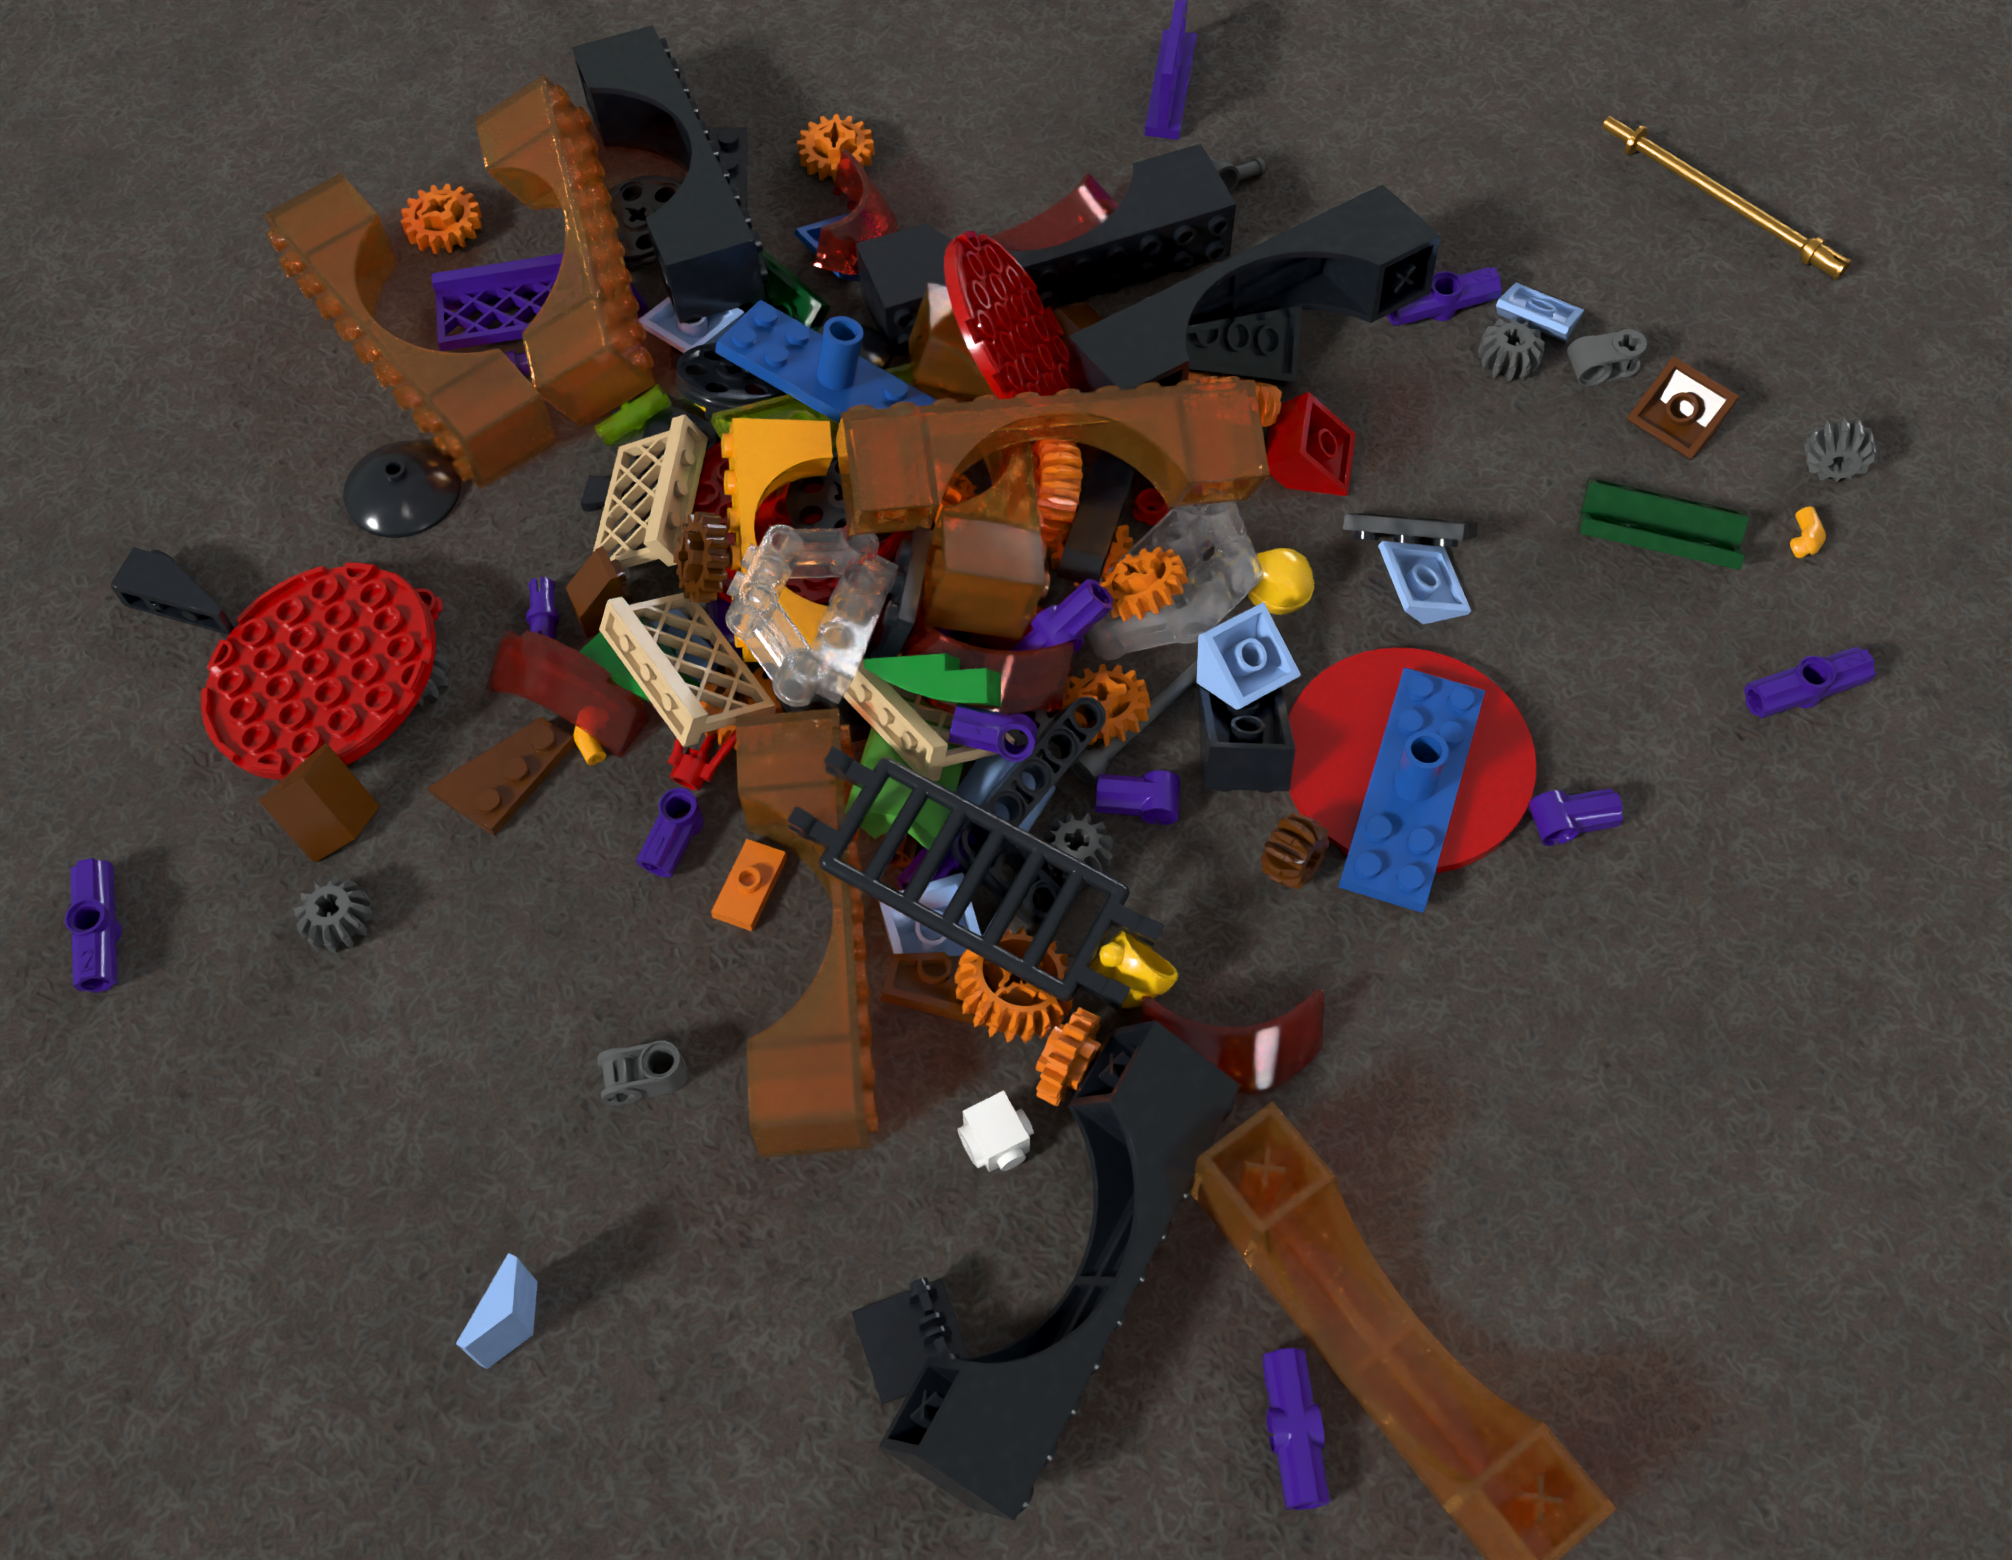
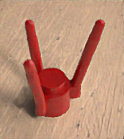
M752 719L739 724L711 761L707 754L717 733L706 736L699 751L687 748L685 754L682 753L684 747L676 738L673 751L667 761L668 764L673 766L669 778L688 789L700 791L704 781H711L716 769L751 724Z

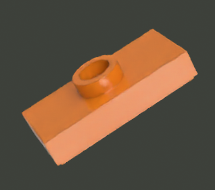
M746 839L711 910L713 918L753 932L787 860L786 852Z

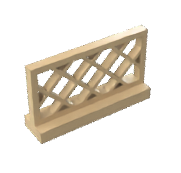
M685 414L672 418L669 431L619 446L593 552L595 549L604 546L607 554H609L619 543L621 547L609 559L610 561L618 559L623 569L660 559L668 567L677 564L674 563V548L679 546L678 537H681L683 532V523H688V515L692 514L708 437ZM665 449L663 456L658 460L656 457ZM641 455V456L629 467V463H630L631 457ZM653 461L655 464L639 480L637 477ZM658 479L657 485L650 490L649 487ZM634 481L636 484L621 499L622 493ZM647 492L648 495L633 510H630L629 508ZM651 510L650 516L645 521H642L641 519ZM627 512L628 516L614 529L615 523ZM639 523L641 526L623 542L622 539ZM644 541L643 544L646 548L635 550Z
M684 593L630 605L627 604L623 597L607 600L599 628L600 632L683 747L698 744L702 733L773 714L776 706L699 602H690V599L684 598ZM685 607L693 619L691 621L671 614L669 611ZM646 617L659 622L657 629L643 625L638 618ZM664 624L686 631V638L683 639L663 632ZM692 634L710 640L714 648L711 649L691 642ZM657 643L680 650L678 658L663 653ZM685 652L708 660L707 668L683 660ZM713 662L730 668L736 675L735 678L711 670ZM678 671L701 679L700 687L685 683ZM706 681L730 689L729 696L725 697L705 690ZM735 691L752 697L756 703L748 705L734 700ZM699 701L724 710L722 713L708 716V713Z
M921 649L901 653L897 657L928 654ZM857 651L842 653L835 688L914 771L932 781L940 780L943 767L998 754L948 742L950 730L943 727L944 725H952L954 714L949 713L950 709L955 711L957 704L946 703L906 691L884 681L865 669L864 658ZM902 697L914 699L915 702L905 701ZM921 702H925L928 704L943 707L944 710L942 711L920 704ZM925 720L936 722L939 724L938 726H933L928 724ZM1006 732V739L1014 745L1015 739ZM947 743L953 744V745H956V746H960V747H959V748H955V749L947 750V747H948V744H947Z

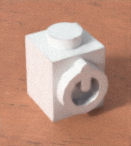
M1004 1090L963 1111L964 1126L958 1128L957 1131L969 1158L977 1168L985 1165L989 1172L1000 1167L1001 1171H1007L1018 1166L1026 1159L1025 1154L1030 1152L1029 1136L1034 1133L1033 1128L1022 1109L1014 1110Z

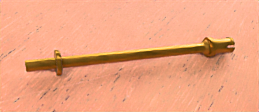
M1608 116L1604 121L1602 129L1626 143L1624 149L1626 155H1632L1638 150L1799 251L1800 262L1808 266L1811 263L1832 276L1836 281L1841 278V275L1845 274L1851 265L1852 260L1826 246V240L1821 237L1816 239L1804 237L1646 138L1648 133L1647 127L1640 126L1634 131L1611 116Z

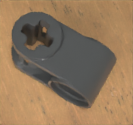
M1624 329L1614 333L1584 336L1575 340L1569 345L1567 355L1578 383L1586 387L1634 377L1639 371V357L1645 353L1647 339L1636 330Z
M655 1041L628 1048H612L599 1053L597 1056V1064L600 1068H603L605 1088L600 1093L601 1102L606 1105H622L633 1103L643 1098L670 1094L681 1089L688 1079L689 1070L679 1050L668 1041ZM665 1061L674 1062L668 1072L655 1074L657 1067Z

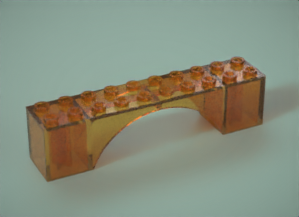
M542 75L476 118L475 123L485 168L488 173L530 210L544 208L563 209L566 239L562 263L548 298L534 320L522 332L534 391L581 427L586 426L654 386L655 380L652 372L654 362L646 349L644 341L647 338L646 331L639 322L637 311L640 309L639 304L632 294L630 286L632 277L623 259L625 249L618 239L616 229L619 227L618 222L612 214L609 205L612 202V198L604 185L603 177L605 172L596 154L599 148L590 131L592 121L584 108L581 106L576 107L570 101L568 94L559 84L555 86L545 75Z
M341 173L263 215L270 229L265 232L266 237L273 248L281 253L282 256L277 258L285 274L289 278L296 276L298 278L296 283L307 299L312 297L316 299L314 303L322 317L326 321L330 319L335 321L333 325L341 339L345 343L349 341L354 343L352 347L357 357L364 365L372 364V372L383 388L391 386L393 389L391 393L403 411L410 408L413 412L411 414L412 419L423 434L430 432L434 436L431 438L434 446L442 451L444 457L450 455L453 458L452 465L464 482L471 479L478 489L481 490L557 443L542 395L499 348L472 353L434 351L415 346L395 337L375 321L378 298L384 284L398 266L379 215Z
M928 283L909 338L911 386L955 410L953 419L965 430L980 450L990 474L992 487L970 500L959 504L943 506L931 535L922 582L924 626L1021 640L1027 625L1031 624L1036 616L1037 603L1040 597L1046 596L1050 583L1049 572L1044 571L1043 563L1046 556V541L1041 540L1040 534L1043 525V511L1038 510L1037 504L1040 482L1035 480L1034 475L1037 465V453L1032 451L1031 444L1033 438L1007 412L979 370L956 321L947 286Z
M1237 376L1221 378L1215 383L1201 384L1199 380L1190 379L1181 381L1176 386L1161 387L1159 383L1151 382L1139 385L1136 389L1120 390L1119 386H1105L1097 389L1096 392L1080 393L1078 389H1065L1051 396H1039L1036 392H1025L1016 395L1012 399L998 400L997 396L985 395L975 398L973 402L957 403L955 399L945 398L934 401L932 405L915 406L913 402H898L891 405L890 408L873 409L870 405L851 407L848 411L842 412L836 437L848 536L915 530L917 525L930 529L943 497L966 470L993 452L1011 445L1035 440L1057 439L1075 441L1105 450L1121 458L1143 474L1161 493L1169 507L1247 501L1270 475L1255 381H1240V378Z
M839 708L736 717L738 794L748 831L765 836L796 854L818 877L833 905V923L829 945L821 967L808 990L781 1019L763 1032L747 1040L750 1131L760 1158L871 1148L870 1133H878L879 1130L877 1106L875 1105L873 1089H876L874 1062L872 1061L871 1054L873 1037L868 1010L870 992L865 965L867 963V948L863 931V923H865L863 897H861L860 890L820 868L819 859L826 848L790 832L788 829L790 824L787 823V819L795 806H798L813 815L817 820L836 830L846 816L844 812L853 784L826 773L825 767L827 765L824 764V759L832 746H834L854 760L850 725H841ZM858 828L840 859L861 870V861L858 854V845H860Z
M1273 1101L1197 1157L1190 1194L1485 1560H1559L1616 1510V1507L1543 1421L1522 1413L1491 1392L1469 1373L1417 1318L1381 1270L1359 1234L1344 1203L1336 1176Z

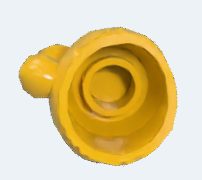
M1277 548L1253 555L1243 554L1236 558L1234 567L1238 573L1246 576L1245 587L1249 599L1255 606L1264 602L1269 613L1286 615L1300 610L1311 600L1314 591L1313 572L1307 558L1292 548Z
M1123 930L1113 936L1109 944L1101 947L1099 957L1094 959L1090 967L1103 976L1131 988L1121 1008L1126 1009L1150 1003L1157 996L1166 993L1178 978L1176 968L1166 959Z

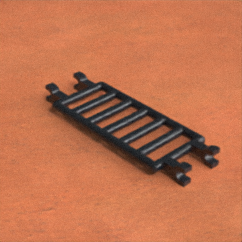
M832 746L824 759V764L827 765L825 772L861 788L860 793L840 826L836 830L817 820L813 815L798 806H795L787 819V823L790 824L788 828L790 832L826 848L819 859V866L822 870L1061 1001L1068 1002L1072 1000L1080 987L1098 997L1110 1007L1118 1011L1120 1010L1131 988L1092 970L1090 967L1112 926L1132 935L1137 941L1151 949L1154 947L1165 926L1149 917L1141 916L1124 906L1130 894V890L1125 884L892 758H881L875 768L871 770L853 760L843 751ZM890 777L912 789L863 872L840 858ZM929 798L951 810L905 891L901 893L879 880ZM966 820H969L990 831L946 910L941 915L919 903L964 823ZM1005 841H1008L1027 851L1029 855L981 937L958 923ZM1047 862L1069 875L1024 956L1020 958L1001 948L998 944L1041 868ZM1086 883L1108 895V898L1064 978L1060 980L1038 968L1083 885Z

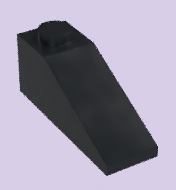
M133 547L110 584V587L125 607L229 635L234 629L222 608L169 555L162 551L151 550L150 552Z

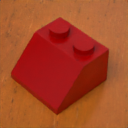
M1306 392L1281 404L1280 414H1277L1276 423L1269 426L1263 469L1285 488L1346 496L1349 492L1356 433L1310 392Z

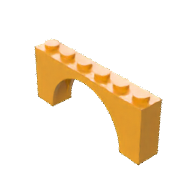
M733 418L729 433L722 434L721 450L722 457L729 458L730 470H725L724 492L725 495H731L732 508L727 509L726 521L728 533H734L735 545H731L729 550L732 553L730 570L737 571L738 583L732 586L733 609H739L740 622L735 623L736 648H742L743 662H840L842 653H846L849 648L846 608L824 606L811 602L785 587L772 574L763 561L758 550L754 532L755 514L761 504L774 491L798 479L826 476L833 458L830 421Z

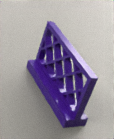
M1175 0L1170 29H1163L1144 136L1179 140L1197 33L1185 32L1188 0Z
M579 251L431 273L436 298L437 339L440 351L590 328L586 294L587 283ZM571 291L568 295L562 294V292ZM534 297V298H533L532 300H530V301L524 299V298ZM548 299L558 302L551 310L540 306ZM497 303V304H495L493 307L487 305V304ZM512 304L521 308L513 316L504 313ZM568 308L580 313L578 316L566 318L560 316ZM454 309H459L456 313L450 311ZM475 310L484 314L476 322L466 319ZM531 314L541 317L534 323L526 324L523 322ZM495 319L504 323L496 329L489 330L486 328ZM458 325L466 329L462 334L447 336Z

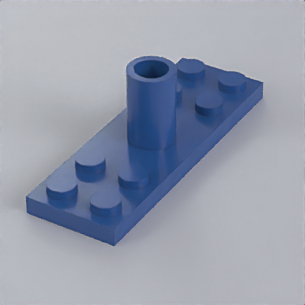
M759 300L716 342L715 353L911 466L953 419L955 410L860 357L863 328L856 320L849 317L837 316L830 318L824 325L822 335L764 301Z
M1404 667L1339 882V888L1421 913L1424 912L1485 690Z

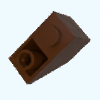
M604 546L595 549L565 587L573 610L587 638L600 633L599 628L607 600L623 597L628 605L634 604L631 593L625 583L627 579L619 560L614 559L610 561Z

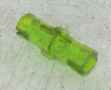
M656 384L654 388L633 402L627 400L621 404V410L594 426L600 438L604 436V444L609 447L613 442L634 428L640 430L645 426L646 420L672 405L666 393L662 394L663 388L659 384Z

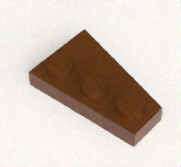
M540 717L432 784L427 789L432 796L495 836L576 743L572 735Z
M945 952L891 955L880 1001L974 1025L973 1019L975 1014H963L962 1005L964 1001L956 999L958 984L955 983V973L960 966L959 960L961 955L948 956ZM983 974L984 979H985V981H986V983H987V981H988L989 978H987V977ZM987 983L991 991L995 993L994 989L992 988V984ZM986 1024L979 1025L981 1027L989 1028V1026H987Z

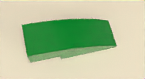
M945 653L864 659L865 669L884 681L906 691L950 704L960 703L972 707H1001V673L988 668L960 670V659Z

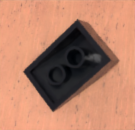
M1197 683L1200 759L1204 788L1222 792L1231 790H1257L1263 793L1289 791L1296 749L1281 687L1236 710Z

